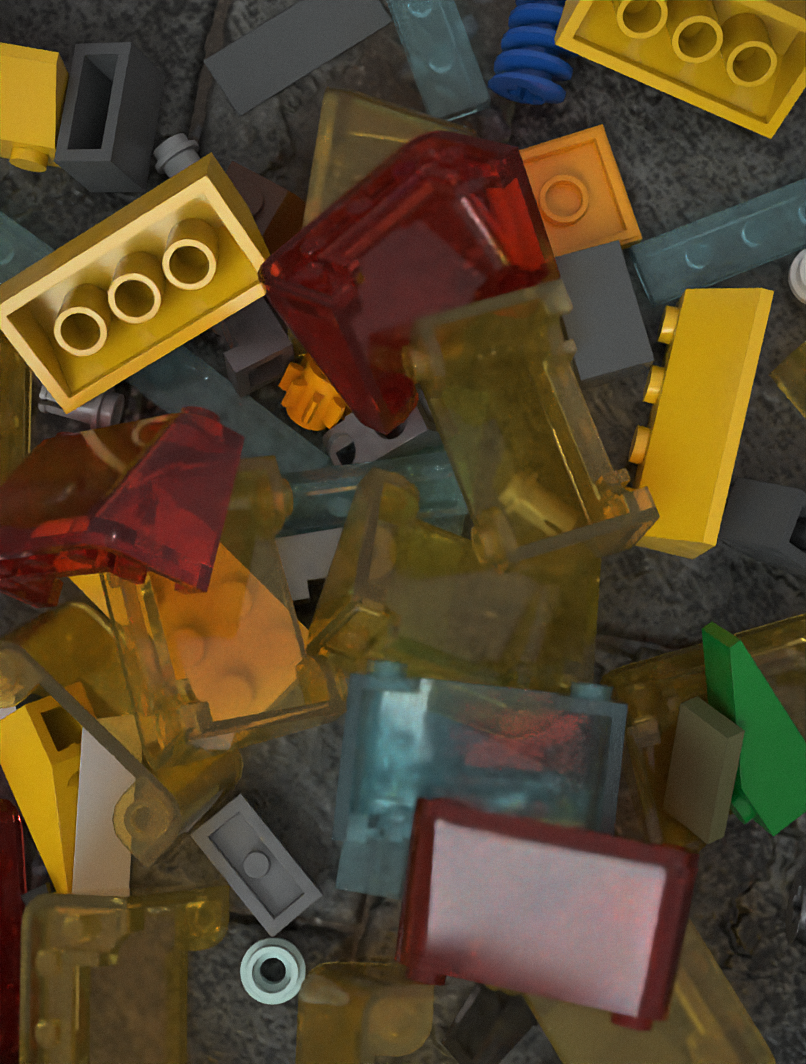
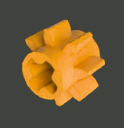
M317 352L311 356L309 353H306L300 365L294 362L289 363L278 385L286 391L281 404L283 407H286L289 417L299 426L313 431H320L326 428L331 429L337 425L340 419L345 420L344 417L352 413L358 405L361 397L352 391L357 378L354 377L349 364L334 354Z

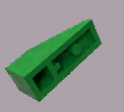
M711 621L702 628L708 704L745 730L730 810L744 825L753 819L774 837L806 812V742L741 639Z

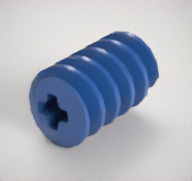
M515 0L517 7L510 12L508 20L510 29L503 34L501 40L503 52L495 59L493 70L496 75L488 80L489 89L507 100L522 104L542 105L544 103L559 104L564 102L566 91L553 81L570 80L573 75V68L562 59H573L579 56L555 45L554 41L566 0Z

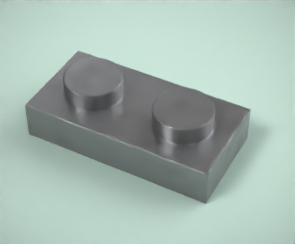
M240 793L190 834L192 839L271 937H274L324 894L243 793Z

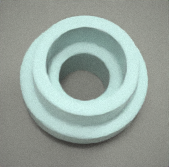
M268 937L254 943L245 953L240 967L241 981L248 994L261 1003L271 1005L281 1004L293 998L301 989L306 975L305 960L300 950L292 942L280 937ZM269 958L281 960L286 968L285 976L275 982L267 980L261 971L262 963Z

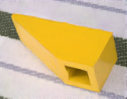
M76 686L25 704L0 720V765L64 909L71 907L82 726L84 723H92Z

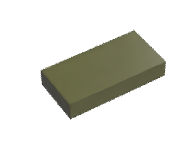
M697 696L680 704L662 809L708 845L723 838L725 835L745 730Z

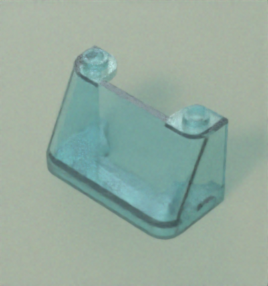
M367 659L366 671H352L350 673L332 840L366 844L368 836H383L384 828H390L389 841L402 843L403 838L463 844L537 853L539 859L552 860L553 850L556 847L558 848L559 857L575 859V868L610 872L628 708L627 703L611 699L612 686L572 682L571 692L567 694L407 676V663Z

